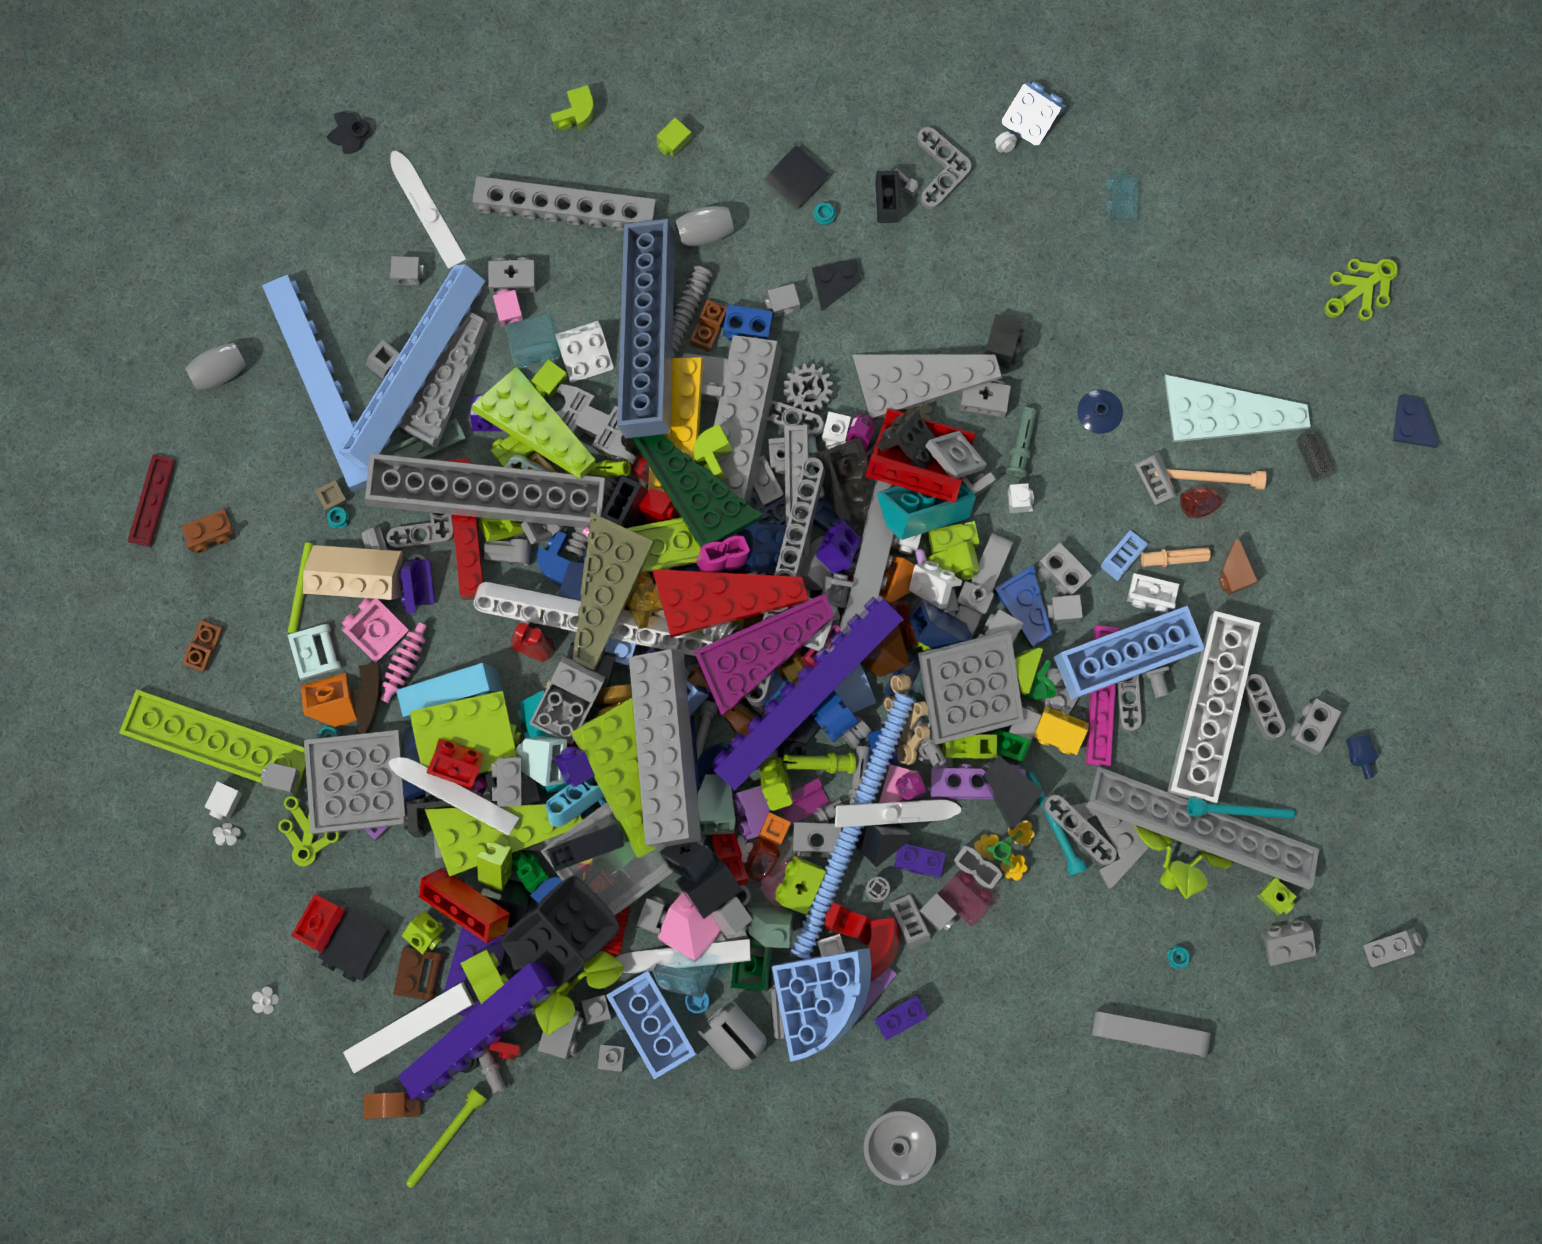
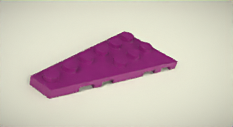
M825 594L694 651L722 717L835 617Z

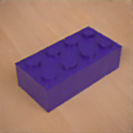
M461 928L444 993L464 982L475 1004L457 1015L467 1017L481 1005L461 963L488 950L489 954L495 953L500 963L496 968L501 975L507 955L501 943L505 934L485 943L465 928Z

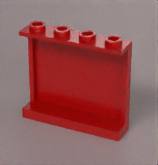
M887 408L877 443L883 437L881 434L893 425V419L901 414L904 416L908 414ZM922 418L936 438L960 431L971 446L973 445L975 433ZM876 443L870 458L866 477L949 502H956L963 477L958 479L950 477L935 458L925 469L915 467L899 445L881 451Z

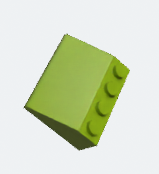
M503 691L409 711L420 763L427 768L439 738L483 753L478 774L492 771V763H497V757H517Z

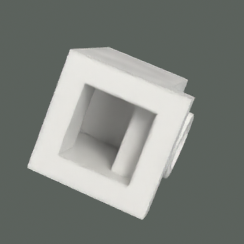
M1028 484L1009 486L1008 501L1010 513L1033 511L1034 495L1033 490L1029 489Z

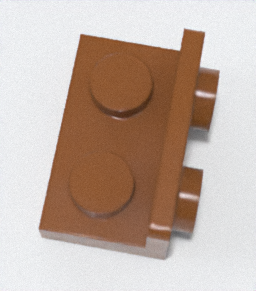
M225 509L181 526L188 549L196 553L207 551L209 549L208 546L215 543L218 545L225 544L231 540L230 537L235 536Z

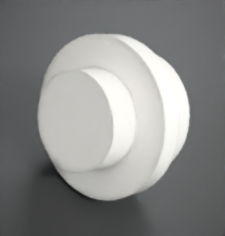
M1010 132L1000 134L995 140L997 151L1000 153L1003 151L1005 153L1010 152L1015 147L1017 138L1014 134H1010Z

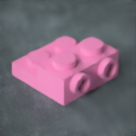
M365 598L358 605L360 610L355 615L350 613L341 622L344 625L341 630L376 663L409 630L378 599Z

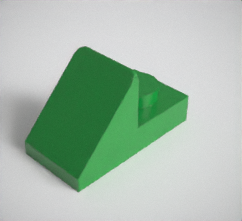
M991 730L990 734L997 735V755L1005 757L1015 764L1022 763L1031 740L1002 730Z

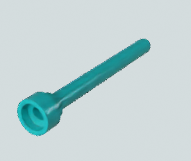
M1033 771L1027 772L1026 777L1043 790L1036 774ZM1044 790L1038 798L1042 809L1043 801L1047 797ZM1044 811L1069 861L1067 862V870L1070 876L1073 877L1077 873L1087 870L1088 868L1084 860L1081 861L1080 857L1076 856L1064 830Z
M1191 797L1187 803L1188 815L1193 817H1200L1206 813L1292 819L1296 815L1292 809L1206 803L1202 798Z

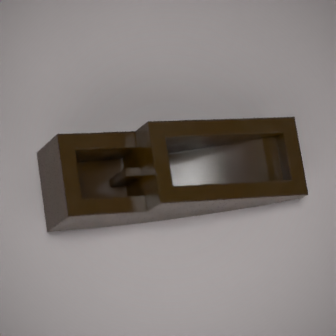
M378 663L359 666L362 689L353 690L359 734L370 733L378 713L382 687L381 666Z

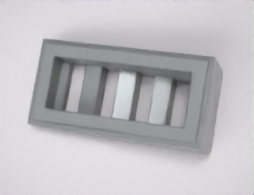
M1159 452L1134 464L1155 505L1176 496ZM1153 463L1154 467L1148 470L1147 465ZM1157 471L1158 476L1151 478L1150 474ZM1161 480L1163 484L1155 487L1154 483ZM1165 488L1167 492L1158 496L1157 491Z
M911 894L889 903L909 949L930 941V933ZM909 901L911 908L899 912L896 906ZM910 913H914L915 916L908 918L904 921L901 918ZM918 922L919 925L907 930L906 926ZM922 931V933L910 937V935Z

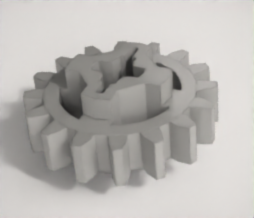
M804 363L801 370L794 367L795 374H787V378L790 381H784V386L787 388L784 390V395L789 396L787 398L788 404L794 402L793 407H801V410L805 411L809 409L811 413H814L815 407L821 411L823 409L822 403L829 404V399L826 396H832L833 391L830 388L833 387V382L828 381L830 378L829 373L822 374V367L815 370V364L807 368ZM819 381H821L823 385V392L818 387ZM812 384V390L809 389L804 393V386L808 387ZM793 385L799 390L797 397L793 392ZM806 400H815L813 402H805Z

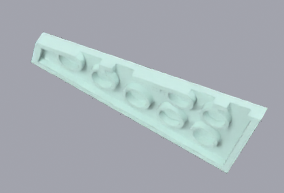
M1170 375L1164 376L1173 442L1309 429L1311 427L1308 406L1306 404Z

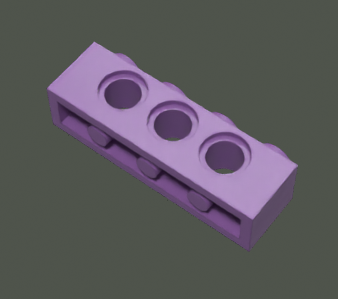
M937 764V768H931L930 799L994 800L985 782L980 788L972 785V777L979 776L982 778L985 773L983 769H973V765L968 764L959 765V768H949L947 764L942 766ZM1011 765L1026 777V769H1020L1019 765ZM950 776L958 777L960 779V786L951 787L948 784V778Z

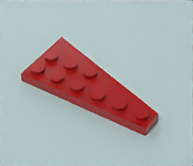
M652 569L671 638L808 601L802 577Z

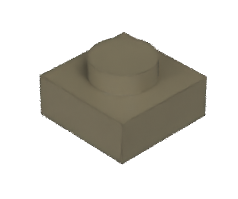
M336 480L315 490L326 512L347 502Z

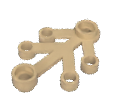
M904 674L893 676L891 688L894 693L908 696V691L912 687L911 678ZM895 696L887 697L884 700V706L889 712H891L889 708L894 705L892 701L896 700ZM924 701L913 705L911 714L905 719L907 721L906 724L902 726L904 728L900 738H897V759L902 764H913L917 757L916 748L921 740L930 737V729L927 725L917 726L912 738L910 733L920 716L928 714V705Z

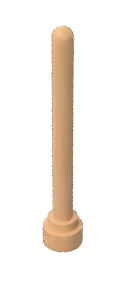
M1166 469L1170 479L1250 484L1251 487L1264 490L1266 486V471H1256V473H1251V475Z

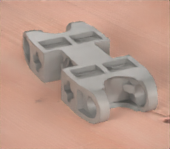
M560 384L557 392L565 397V405L556 414L578 440L583 433L596 438L592 446L597 452L615 461H628L633 465L637 458L627 450L628 442L632 438H625L617 426L618 407L615 406L610 415H607L597 410L600 402L594 395L577 387Z

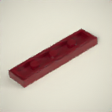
M152 455L127 540L129 543L151 548L176 463L175 459Z

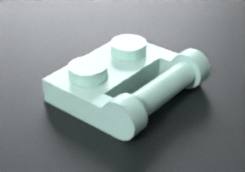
M323 624L288 635L300 680L341 669L340 661L336 659L329 632H331L329 624ZM320 635L328 664L321 665L314 636Z

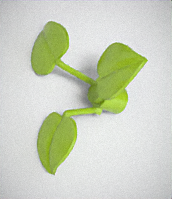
M1134 824L1132 825L1136 828L1141 840L1148 847L1158 851L1167 850L1166 860L1163 864L1165 871L1160 877V883L1169 890H1174L1178 887L1185 899L1202 892L1208 885V880L1203 872L1193 867L1201 859L1206 858L1210 866L1218 869H1226L1235 864L1234 861L1201 850L1202 853L1190 864H1185L1181 861L1170 863L1172 851L1170 844L1175 839Z
M600 951L583 965L585 972L580 973L572 983L565 982L558 989L550 992L551 996L548 999L535 1005L536 1018L543 1032L549 1036L556 1030L566 1026L573 1019L575 1007L571 999L568 998V994L583 977L587 976V983L590 987L606 988L622 976L624 965L604 951Z

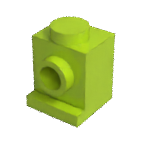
M1276 877L1272 878L1257 895L1277 915L1282 914V912L1288 914L1296 905L1293 902L1296 896ZM1277 893H1281L1284 896L1282 902L1276 899Z

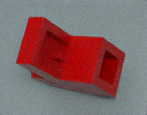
M832 903L825 918L824 925L827 926L826 929L868 945L871 938L872 920L867 916L851 912L839 904Z

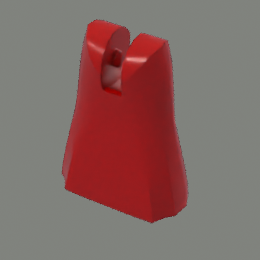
M521 622L516 626L511 637L513 650L540 662L551 659L555 649L553 639L545 636L537 627L534 629L530 628L528 623Z

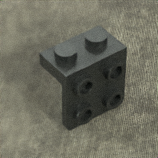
M917 411L906 416L901 414L893 419V425L881 434L883 437L877 443V446L881 451L899 445L913 466L925 469L934 458L925 445L929 440L936 437Z
M437 798V802H427V799L413 800V804H407L404 828L415 838L424 837L423 813H426L425 809L456 807L440 798Z

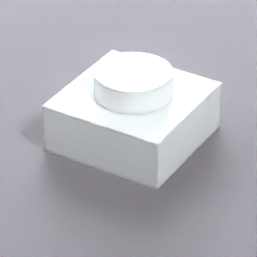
M840 934L817 941L821 956L845 952Z

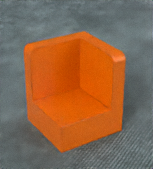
M769 812L758 837L780 845L791 822Z

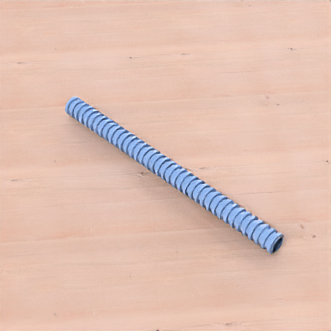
M901 693L895 694L896 700L892 701L894 705L889 708L891 712L886 716L888 719L884 721L885 727L881 728L882 734L878 735V738H880L879 742L876 741L875 743L877 745L876 749L873 748L872 750L874 754L870 755L871 761L867 762L868 769L864 770L866 774L861 777L863 781L859 783L858 786L860 788L856 790L857 796L853 797L855 801L850 805L870 804L872 800L876 799L874 795L879 791L877 788L881 786L880 780L884 779L883 773L887 772V769H885L886 765L889 766V758L892 759L893 757L891 753L896 750L894 746L898 745L897 738L901 737L899 733L904 730L902 726L907 722L905 719L909 717L908 711L912 710L910 706L912 703H915L913 698ZM864 826L842 827L843 830L839 831L840 838L836 839L837 845L833 846L835 850L830 853L832 857L828 859L829 865L825 866L826 873L809 909V914L805 915L807 919L802 922L804 926L799 930L801 933L796 937L798 941L794 942L795 948L791 949L792 954L803 959L811 958L810 953L814 951L813 945L816 946L817 944L815 940L820 937L818 935L819 931L822 932L821 925L825 924L824 918H826V913L831 908L829 907L830 904L834 902L832 898L837 895L835 891L839 890L838 884L842 883L841 876L845 875L843 871L848 868L846 864L851 860L849 857L853 855L852 849L856 848L854 844L856 841H859L857 837L858 834L861 835L862 831L860 829L861 827L864 828Z

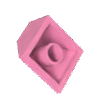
M682 892L669 907L658 939L693 962H696L722 931L711 915L703 919Z

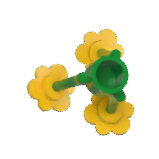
M1020 821L1013 831L1008 828V834L1011 838L1007 841L999 842V838L996 835L988 837V835L983 834L980 840L975 842L974 848L982 855L983 859L1003 861L1000 867L1005 872L1004 876L1007 879L1013 878L1018 881L1022 879L1023 873L1027 871L1028 867L1025 865L1024 856L1012 855L1013 848L1011 845L1013 842L1015 844L1021 843L1023 846L1029 845L1031 838L1035 836V832L1031 830L1032 824L1030 821Z

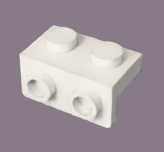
M926 561L923 564H915L909 591L939 609L947 608L952 587L961 586L962 580L955 577L953 572L940 568L938 563Z
M1134 573L1127 602H1131L1132 606L1145 609L1146 606L1155 608L1154 611L1161 614L1172 612L1176 607L1175 601L1179 584Z

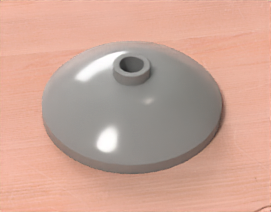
M904 1111L890 1112L879 1117L868 1129L864 1139V1156L870 1170L882 1181L892 1185H908L923 1178L931 1169L936 1157V1141L931 1128L917 1115ZM897 1143H901L904 1147L901 1153H897L894 1149Z

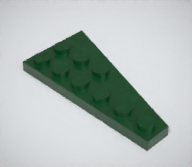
M663 434L633 437L636 447L700 548L711 542H721L763 519L761 512L753 509L747 504L746 500L738 497L726 484L702 465H698L687 453L679 450Z

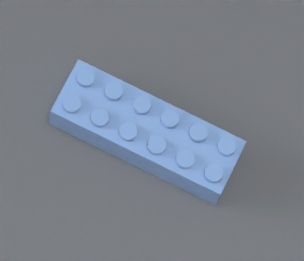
M1185 606L1061 652L1054 659L1072 701L1205 650L1189 608Z

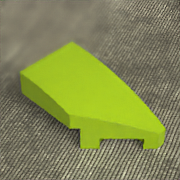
M481 518L478 523L487 542L509 538L524 532L521 526L522 523L517 521Z

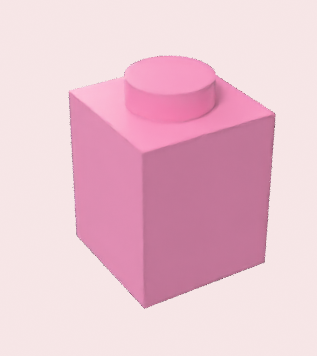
M502 290L493 296L501 327L523 322L515 290Z

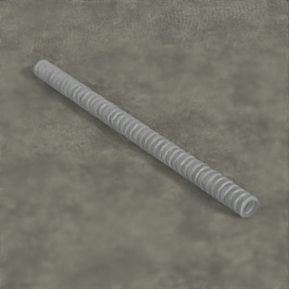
M694 266V272L690 275L692 278L688 279V284L685 286L686 291L682 292L683 297H680V303L676 305L677 310L673 312L672 358L676 357L674 353L678 352L677 347L681 346L680 340L684 339L683 334L687 333L686 328H689V322L692 321V316L696 313L695 309H698L697 303L701 302L700 297L704 295L703 291L707 289L706 284H709V278L713 276L711 271L703 266ZM633 438L627 445V450L632 453L631 448L635 447ZM607 457V460H611L612 462H618ZM620 475L605 478L602 512L605 510V505L608 504L607 500L612 496L611 493L615 490L613 487L618 484L616 480L620 479ZM575 527L576 531L571 534L573 538L569 539L568 542L570 544L566 546V550L577 557L584 556V550H587L588 544L587 537L582 533L585 528Z

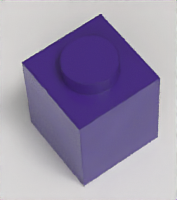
M575 746L563 749L560 755L554 757L564 782L573 787L595 776L585 751Z

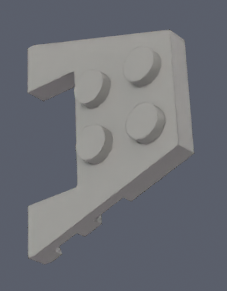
M1087 803L1071 805L1085 820L1096 816L1116 850L1119 859L1098 870L1107 888L1110 889L1149 847L1141 840L1132 823L1086 807ZM1069 815L1068 817L1075 827L1077 818L1074 815Z

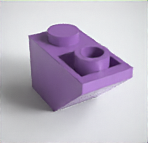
M761 786L732 795L734 813H736L739 822L738 830L743 836L744 841L759 835L770 811Z

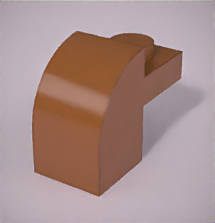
M407 1092L363 1094L364 1119L420 1117V1099L411 1100Z

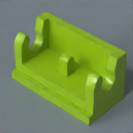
M487 843V848L495 850V853L489 855L486 852H479L477 855L478 882L503 891L512 874L511 847Z

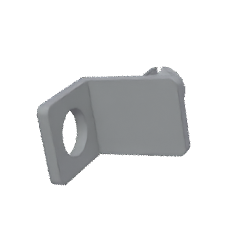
M965 581L961 585L956 598L958 605L961 604L979 613L986 614L994 594L983 587L981 588V586Z
M1162 666L1141 674L1142 678H1150L1155 698L1169 695L1163 676L1169 670V666Z

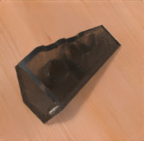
M857 437L810 453V458H817L823 464L825 477L822 487L840 521L844 520L858 536H861L864 532L870 504L867 502L866 489L869 488V480H866L865 467H868V458L861 437ZM814 467L815 473L819 472L820 469L818 467Z

